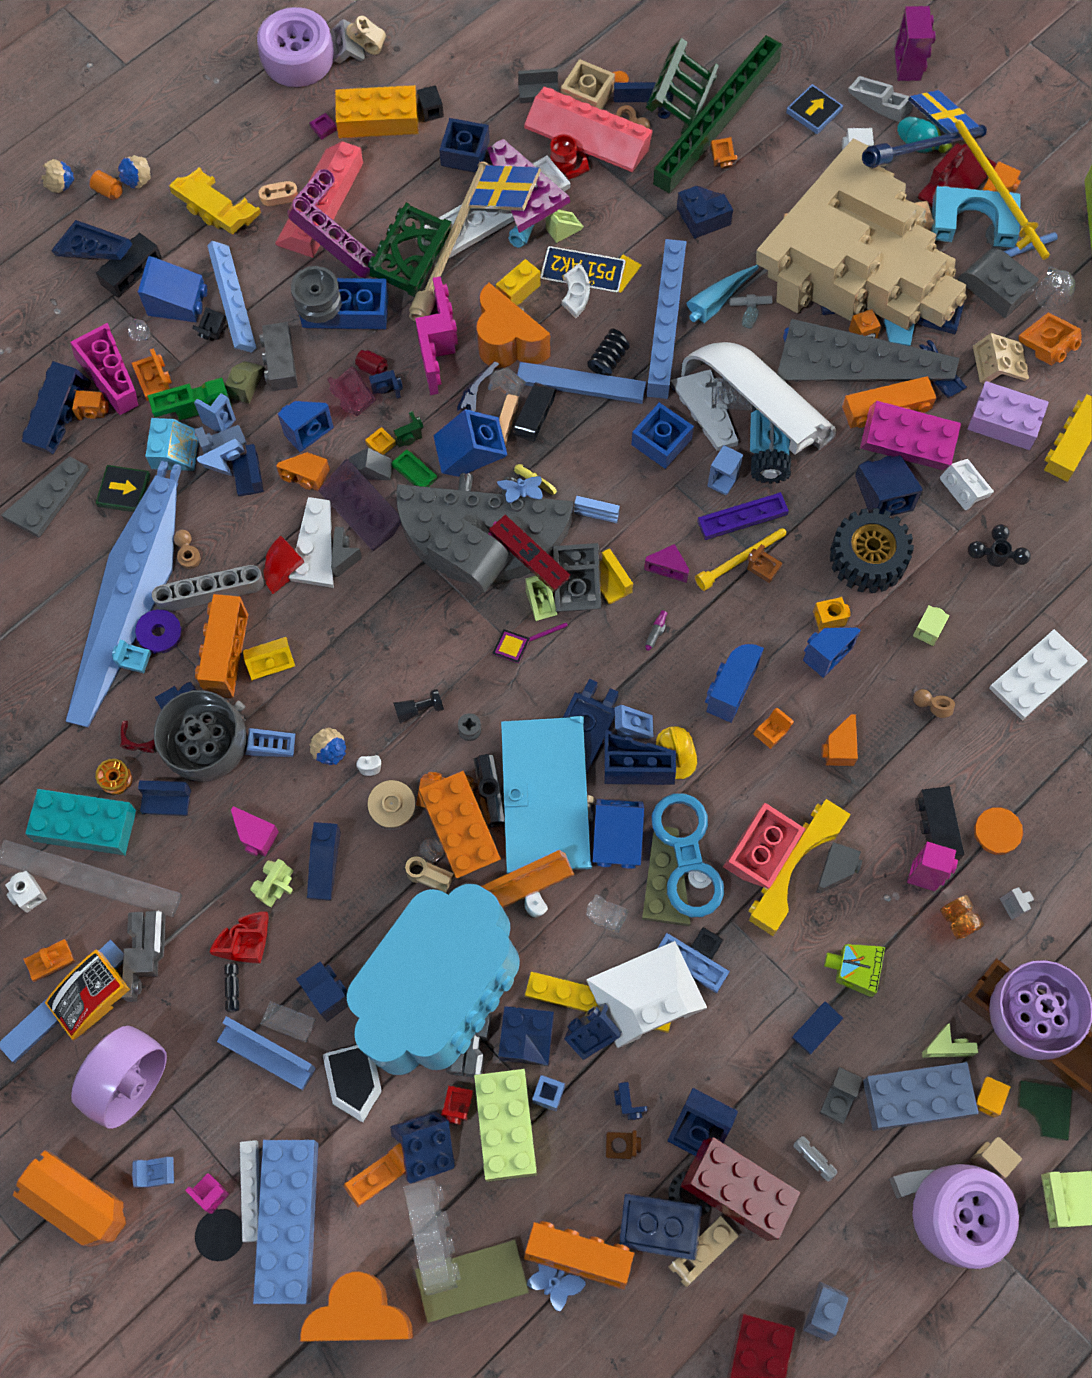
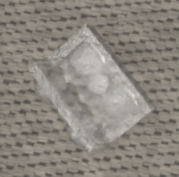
M714 378L713 382L706 383L705 388H712L711 409L752 410V404L731 384L726 382L724 378Z

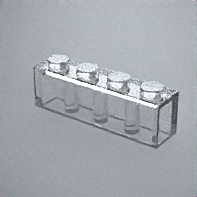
M434 1179L404 1186L424 1292L429 1296L458 1288L456 1280L461 1279L458 1264H453L451 1254L455 1253V1247L452 1237L447 1238L446 1227H450L447 1211L442 1212L440 1204L441 1201H444L442 1186H437Z

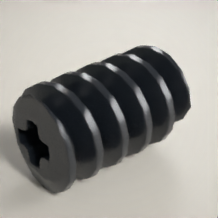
M615 328L610 329L604 340L600 343V346L595 350V353L592 354L591 359L587 361L588 368L596 374L610 376L613 373L612 369L617 367L621 357L626 354L625 350L630 348L625 335Z

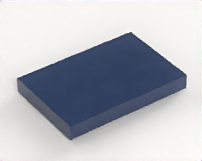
M626 1193L624 1195L619 1244L632 1250L696 1260L702 1205Z

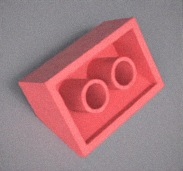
M764 803L755 813L723 867L744 881L769 889L805 828Z

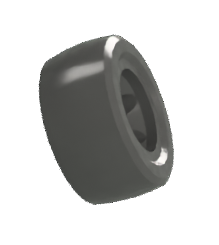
M193 690L178 695L163 707L154 726V741L162 761L173 772L188 780L207 782L225 776L238 765L247 746V731L238 710L227 699L213 692ZM204 719H211L209 723L203 722ZM215 729H221L219 736L213 735ZM208 745H214L213 751L206 752ZM192 747H196L197 749L194 755H190L189 750Z

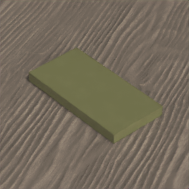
M515 1240L415 1269L427 1323L529 1293Z

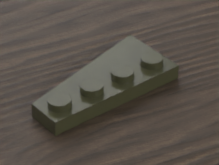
M663 826L667 833L679 838L678 828ZM653 832L642 920L690 926V917L679 913L671 905L667 895L668 879L671 873L678 867L674 848L664 844L656 836L655 832ZM683 875L678 880L677 893L679 898L688 905Z

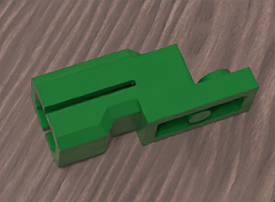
M222 377L207 381L202 386L193 389L189 383L148 395L154 417L176 412L179 420L199 416L194 403L196 399L211 406L217 397L223 394L228 397L230 402Z

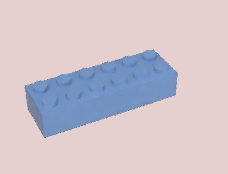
M263 1140L253 1304H311L318 1142L315 1140Z

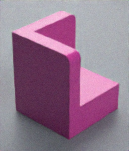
M206 1174L194 1188L188 1186L185 1190L206 1212L211 1214L230 1195L211 1174Z

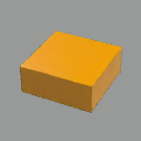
M382 427L365 439L366 445L370 449L383 455L396 446V441Z

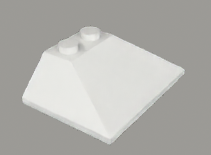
M675 941L586 980L598 1007L604 1003L608 1005L609 1008L606 1015L622 1032L620 1038L614 1041L617 1048L638 1040L643 1034L681 1017L685 1019L707 1009Z

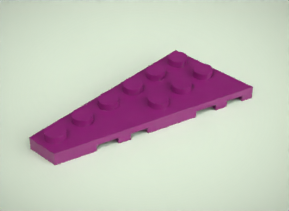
M504 139L487 148L493 166L535 167ZM540 172L525 209L511 210L518 232L524 231L571 203L570 197L545 174Z

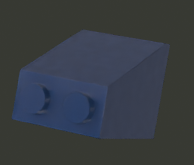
M901 455L894 457L886 456L874 462L866 461L857 468L855 477L869 513L872 512L873 508H879V514L883 515L885 510L891 512L890 516L914 511L922 493V487Z

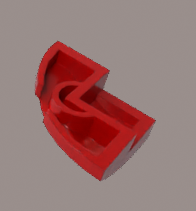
M282 536L277 538L271 545L265 557L264 579L272 594L289 582L288 576L305 563Z
M257 912L243 916L238 919L240 924L234 925L230 931L228 928H225L211 946L210 954L234 961L261 963L267 938L268 912Z

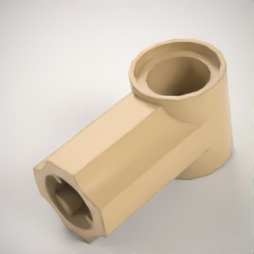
M417 856L410 858L405 866L407 877L410 881L424 884L444 893L449 889L454 876L453 873L427 863L424 859ZM415 865H420L423 867V871L415 875L410 872L411 868Z

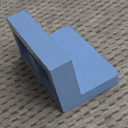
M220 394L211 406L199 399H196L194 402L202 423L218 433L229 429L236 420L229 399L223 394Z

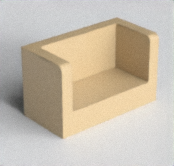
M1000 1137L995 1138L991 1144L985 1142L970 1159L977 1167L990 1171L1001 1179H1005L1022 1160Z

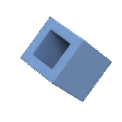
M541 1075L532 1099L533 1103L557 1112L565 1083Z

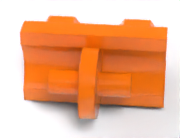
M65 939L47 948H42L39 952L23 959L33 982L75 962Z

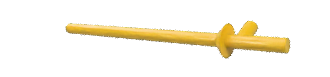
M957 120L955 127L1021 226L1019 237L1024 238L1016 243L1017 247L1022 250L1032 243L1043 260L1047 259L1050 254L1035 232L1038 223L1028 222L963 121Z

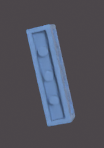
M226 1016L223 1021L226 1027L217 1041L219 1044L297 1088L304 1090L316 1069L311 1063Z

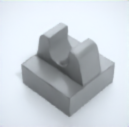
M1018 887L1002 896L1000 900L1011 920L1031 909L1028 903L1034 901V898L1030 891L1022 893Z

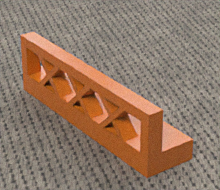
M558 850L481 887L491 892L497 898L502 908H505L529 895L574 876V872L566 854Z

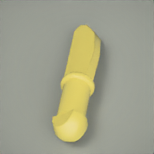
M522 464L514 467L516 474H520L526 479L537 476L536 473L526 469ZM541 478L542 482L539 487L554 495L557 492L556 488Z

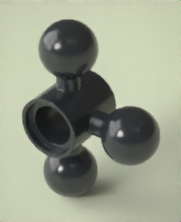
M1003 524L996 525L992 529L991 534L995 541L991 548L985 547L980 541H974L968 546L970 557L979 559L987 555L988 563L994 567L1003 566L1008 558L1013 559L1018 565H1025L1031 559V553L1027 548L1020 547L1012 551V546L1007 541L1010 531ZM995 551H1000L1003 555H999Z

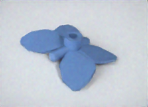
M540 476L530 477L525 480L517 479V483L510 480L497 482L501 489L506 490L505 497L508 503L518 500L520 496L526 497L528 495L538 500L543 497L538 487L542 482Z
M538 1264L539 1272L533 1274L527 1281L529 1288L535 1290L545 1289L544 1294H550V1301L557 1311L562 1310L568 1295L577 1294L586 1285L585 1281L579 1276L569 1274L562 1277L565 1274L564 1271L559 1270L557 1273V1269Z

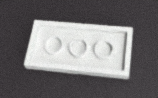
M1054 629L998 678L989 689L1023 721L1081 669L1088 660Z

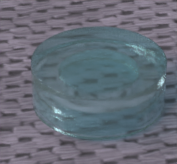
M752 306L747 308L742 320L743 327L751 329L754 326L758 317L757 308Z

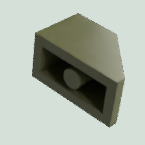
M247 361L234 366L225 383L229 398L250 404L265 367Z

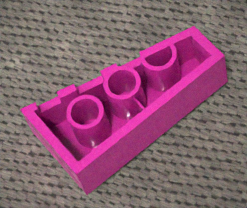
M108 323L70 342L74 358L119 415L138 406L134 386Z

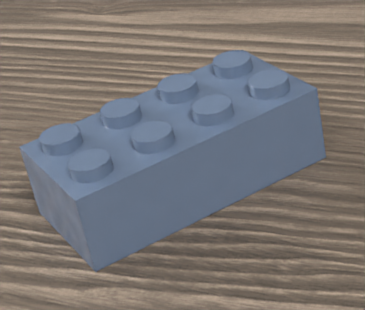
M967 1062L867 1076L863 1080L873 1131L968 1118L979 1114Z

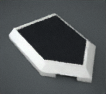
M358 1045L323 1054L333 1105L359 1121L364 1122L370 1109L382 1092L376 1064L361 1051Z

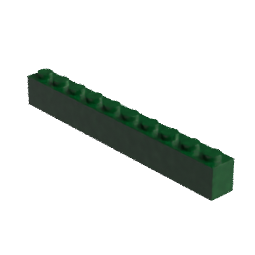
M767 35L763 37L654 168L653 185L669 194L673 191L711 145L710 142L715 140L780 61L782 43Z

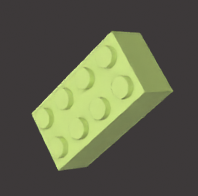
M525 1069L474 1075L486 1182L536 1176L537 1171Z

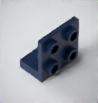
M435 1111L390 1126L391 1136L402 1145L406 1180L409 1184L454 1169L455 1164L449 1121Z

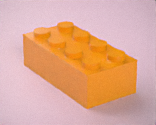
M415 85L335 90L336 126L339 138L418 134V107Z

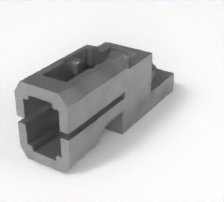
M149 911L146 912V916H144V912L128 913L127 933L132 937V948H124L122 978L130 989L122 996L127 1002H136L138 994H141L142 984L138 977L158 976V963L164 957L166 916L162 912Z
M492 1012L486 1017L481 1031L475 1033L470 1040L471 1044L464 1054H460L458 1059L446 1068L448 1074L458 1076L466 1074V1077L482 1074L484 1055L480 1051L481 1040H489Z

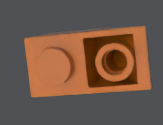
M308 452L278 462L276 465L279 477L289 483H298L307 490L314 489L319 491L330 471L327 459Z

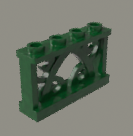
M406 202L403 208L398 209L395 216L396 221L394 224L389 225L386 232L387 237L385 240L380 241L377 254L371 257L368 268H370V277L386 279L387 283L415 297L445 245L451 231L452 222L445 218L444 220L410 206ZM412 218L419 221L420 229H416L413 221L412 226H406V220ZM427 225L434 229H425L424 226ZM417 238L418 247L424 253V256L414 255L403 260L398 244ZM422 238H424V242L429 241L430 245H423ZM384 261H389L391 264L387 268H394L396 265L398 268L389 272L382 269L381 265ZM411 262H417L418 266L413 267ZM400 272H402V274H403L405 277H407L409 280H406V279H404V278L398 276V274H399Z

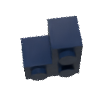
M320 961L296 978V980L320 1015L328 1022L349 1007L347 1003L348 991L340 979L336 982L334 981L337 975L328 964L324 967Z

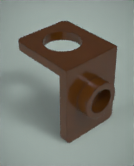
M633 1130L632 1133L607 1132L606 1158L635 1159L636 1153H641V1137H637V1130ZM616 1138H621L626 1143V1149L622 1153H616L611 1148V1143Z

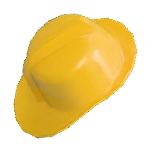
M672 726L663 729L657 736L656 745L676 751L675 779H685L691 776L697 766V755L692 737L689 732L681 727Z

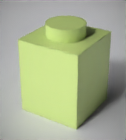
M928 606L913 636L934 646L950 615L938 607Z

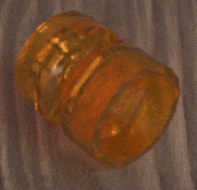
M968 895L962 896L940 909L946 922L952 923L950 929L957 940L985 926L979 914L973 913L974 905Z

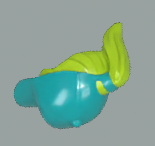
M916 117L904 118L897 127L900 138L906 144L941 136L940 131L935 125ZM951 143L916 152L923 154L939 150V152L945 153L953 146Z

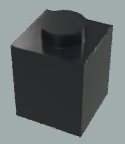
M436 85L417 90L418 105L424 121L427 122L444 117L443 103Z

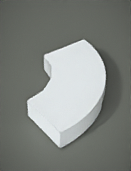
M580 263L564 274V280L568 285V292L562 300V305L575 318L586 307L590 294L589 279Z

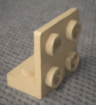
M990 333L973 345L980 383L990 382L1001 374L1023 381L1029 379L1023 353L1024 349L1020 342Z

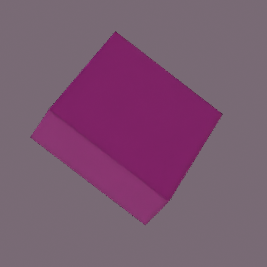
M327 113L309 122L311 129L321 140L337 131L335 122Z

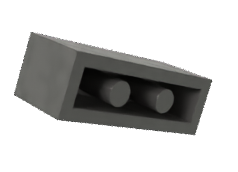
M288 323L263 325V334L259 335L261 347H265L262 359L263 364L267 365L268 369L264 371L266 384L270 383L272 391L297 388L293 348Z

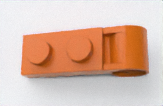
M400 1143L397 1144L388 1154L344 1184L343 1187L357 1207H360L405 1174L402 1145Z

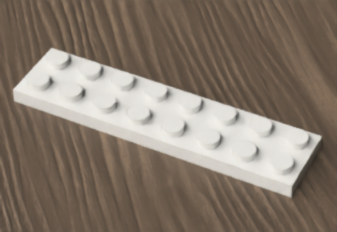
M548 156L533 163L535 167H540L541 172L563 191L570 188L568 179ZM462 205L442 215L439 219L444 220L445 218L451 221L452 229ZM470 208L449 258L513 222L511 210ZM427 225L424 226L425 229H434ZM422 238L423 245H430L429 241L424 242V238Z

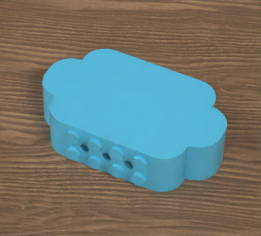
M465 884L454 889L449 895L434 889L417 894L350 984L347 992V1003L350 1010L359 1018L355 1027V1041L361 1051L386 1072L393 1075H403L413 1071L419 1064L431 1070H441L451 1066L460 1054H464L471 1044L470 1040L474 1034L481 1031L488 1014L493 1012L499 1005V998L504 991H508L513 985L514 977L519 969L520 959L517 950L508 938L510 933L509 918L497 898L491 892L479 885Z

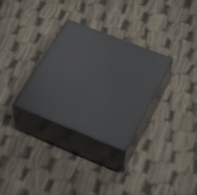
M702 927L691 948L712 960L724 939Z

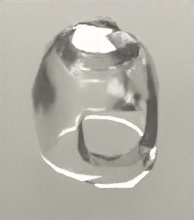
M1049 266L1046 277L1035 288L1037 302L1049 310L1063 308L1074 296L1075 279L1068 271L1058 270L1053 266Z

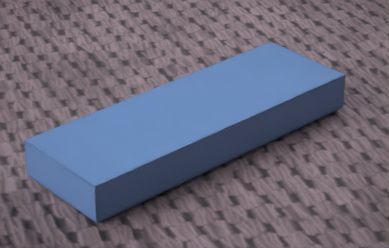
M666 933L658 948L675 941L693 979L717 993L730 971Z

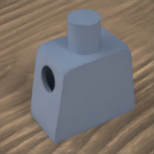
M819 1282L803 1331L826 1341L836 1336L848 1302L845 1292Z

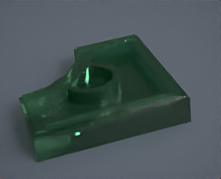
M1019 1081L1017 1107L1027 1110L1035 1117L1040 1127L1041 1137L1063 1141L1069 1140L1072 1089Z

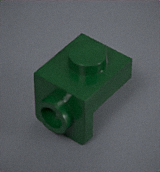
M413 411L408 412L409 424L393 430L398 447L409 446L422 438L421 429H424L420 417H415Z

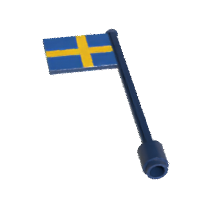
M939 90L909 97L908 101L946 135L892 148L887 143L869 146L862 154V161L865 166L876 168L889 164L894 156L964 140L955 127L957 120L963 121L972 137L985 136L987 128L983 124L978 125Z

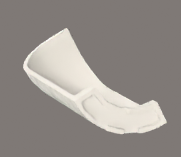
M718 342L701 347L684 359L682 363V377L690 374L701 364H708L791 440L789 450L793 454H797L813 442L821 450L835 438L836 428L749 349L735 343Z

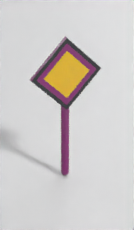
M560 624L531 637H525L503 629L492 654L519 664L530 641L563 629L568 624Z

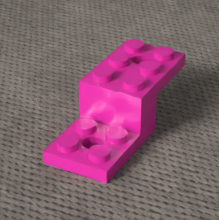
M441 276L432 278L438 314L415 318L430 395L439 394L438 385H441L440 370L436 357L454 354L455 345L458 344L455 319L453 320L452 305L448 299L447 284H442Z

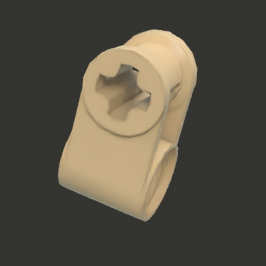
M365 16L357 17L355 23L349 24L346 28L348 37L363 47L368 53L373 55L380 53L386 34Z

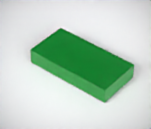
M408 449L391 462L392 467L414 486L430 487L438 479L437 475Z

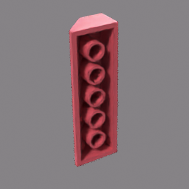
M545 86L535 97L524 125L525 129L550 139L561 134L570 135L576 140L577 150L630 172L634 171L649 151L653 131L643 125L636 124Z
M340 142L325 150L310 178L311 180L321 169H327L334 175V183L328 194L317 205L332 220H334L363 165L361 147L345 142ZM290 219L287 220L276 241V246L314 258L320 246L319 243Z

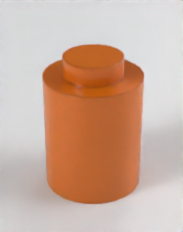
M97 170L91 176V189L111 200L121 196L123 188L119 180L101 170Z

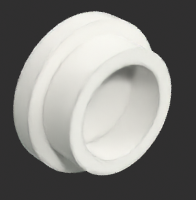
M689 872L688 880L695 888H706L711 883V879L703 873Z

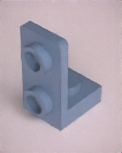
M239 425L210 435V433L205 434L203 427L194 429L204 454L233 439L238 440L242 446L246 445V440Z

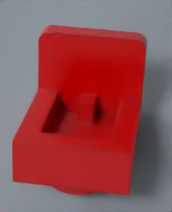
M448 1085L441 1115L446 1117L449 1123L460 1125L461 1121L467 1122L473 1090Z

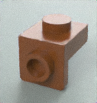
M761 544L757 550L752 549L748 555L747 560L749 563L747 570L770 583L783 563L764 552L765 546Z

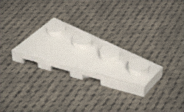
M711 369L670 380L671 388L678 393L679 399L688 407L691 416L701 425L702 431L716 451L721 450L723 445L729 448L738 445V439Z
M311 497L307 499L295 550L305 563L290 574V581L334 588L331 569L332 524L330 500Z

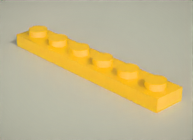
M535 972L530 973L525 997L587 1012L594 1006L598 1008L589 986ZM671 1022L654 1030L668 1033Z

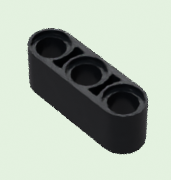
M538 382L534 383L515 423L514 436L535 442L556 396L555 388Z

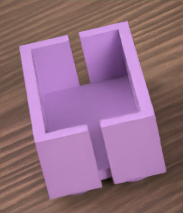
M985 381L967 430L1030 450L1037 438L1048 401Z

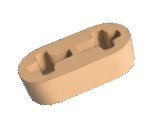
M291 181L265 185L259 190L260 201L265 206L291 203L298 195L297 186Z

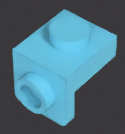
M121 639L112 652L113 661L118 667L140 673L145 672L151 655L150 650L129 645L125 640Z

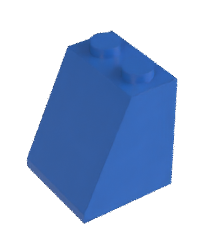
M148 256L138 294L148 316L197 322L198 315H201L203 309L202 300L203 297H206L208 288L204 283L202 275Z
M465 409L433 435L442 474L459 477L461 473L467 474L507 456L499 417Z
M596 799L593 862H596L597 866L611 867L612 864H621L622 868L633 869L636 865H641L644 821L643 802Z

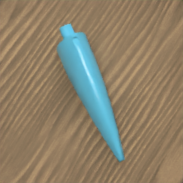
M758 265L732 274L690 299L686 303L692 312L689 315L690 320L696 322L699 319L705 323L718 313L729 297L758 269Z

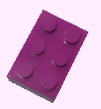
M905 6L894 48L897 81H921L923 72L927 71V58L931 57V44H934L936 39V32L932 31L934 16L930 14V6Z

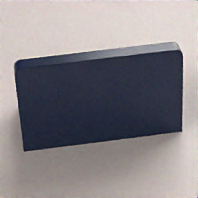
M254 444L246 445L247 454L240 455L239 458L232 460L238 496L264 492L258 453Z
M139 780L138 790L142 794L140 808L142 814L188 815L191 789L186 782Z

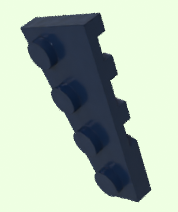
M75 220L51 251L55 256L121 260L132 246V242L126 237Z

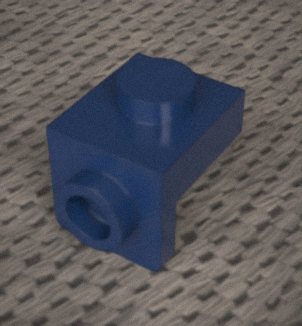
M629 1082L618 1083V1090H614L615 1105H620L621 1116H627L628 1120L642 1119V1114H647V1106L632 1108Z

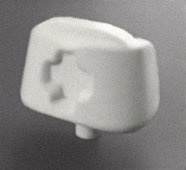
M377 755L362 756L357 760L356 766L362 775H376L381 770V759Z
M538 892L525 897L524 906L531 917L538 918L548 910L547 905Z

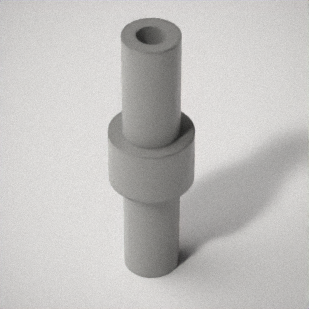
M755 294L746 295V297H733L729 299L730 306L746 305L747 308L755 307L756 305L772 304V296H755Z

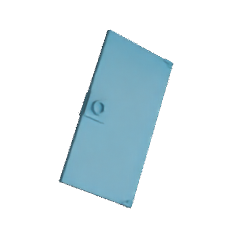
M582 716L501 722L507 873H511L558 850L566 854L572 870L592 868L584 749V717Z

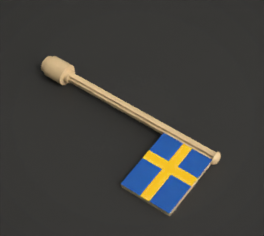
M486 162L478 163V170L426 288L416 293L409 309V317L413 321H415V318L431 314L436 303L433 295L432 278L441 276L470 208L524 210L541 172L540 167L490 166Z

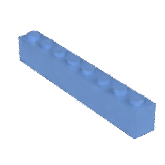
M665 240L647 397L668 399L686 241Z

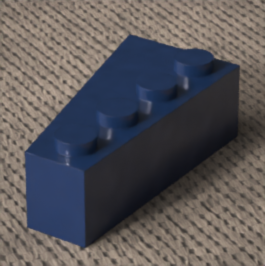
M52 361L51 366L46 371L43 387L39 389L36 405L31 410L28 426L23 431L22 442L31 448L54 455L66 432L65 423L71 422L74 417L72 408L76 390L83 391L84 387L89 388L92 382L76 368Z

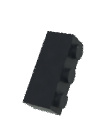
M140 232L130 239L132 246L121 260L110 259L96 272L100 284L117 298H120L143 276L148 256L157 259L162 258L158 246Z
M950 786L922 789L917 798H915L916 810L921 813L922 818L920 820L921 833L925 834L926 842L956 850L954 859L960 861L965 854Z

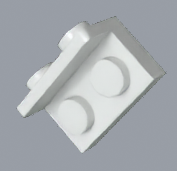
M968 459L951 464L940 476V480L964 510L970 509L975 502L990 497L994 492Z

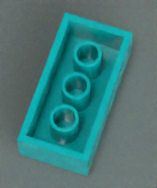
M37 789L25 834L33 842L126 855L136 809L130 802Z

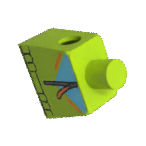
M845 944L841 949L840 955L826 953L824 967L837 970L835 980L837 983L873 997L878 990L885 947Z

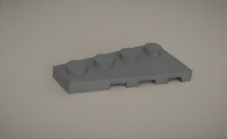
M69 456L1 515L2 518L40 538L89 471L88 466Z

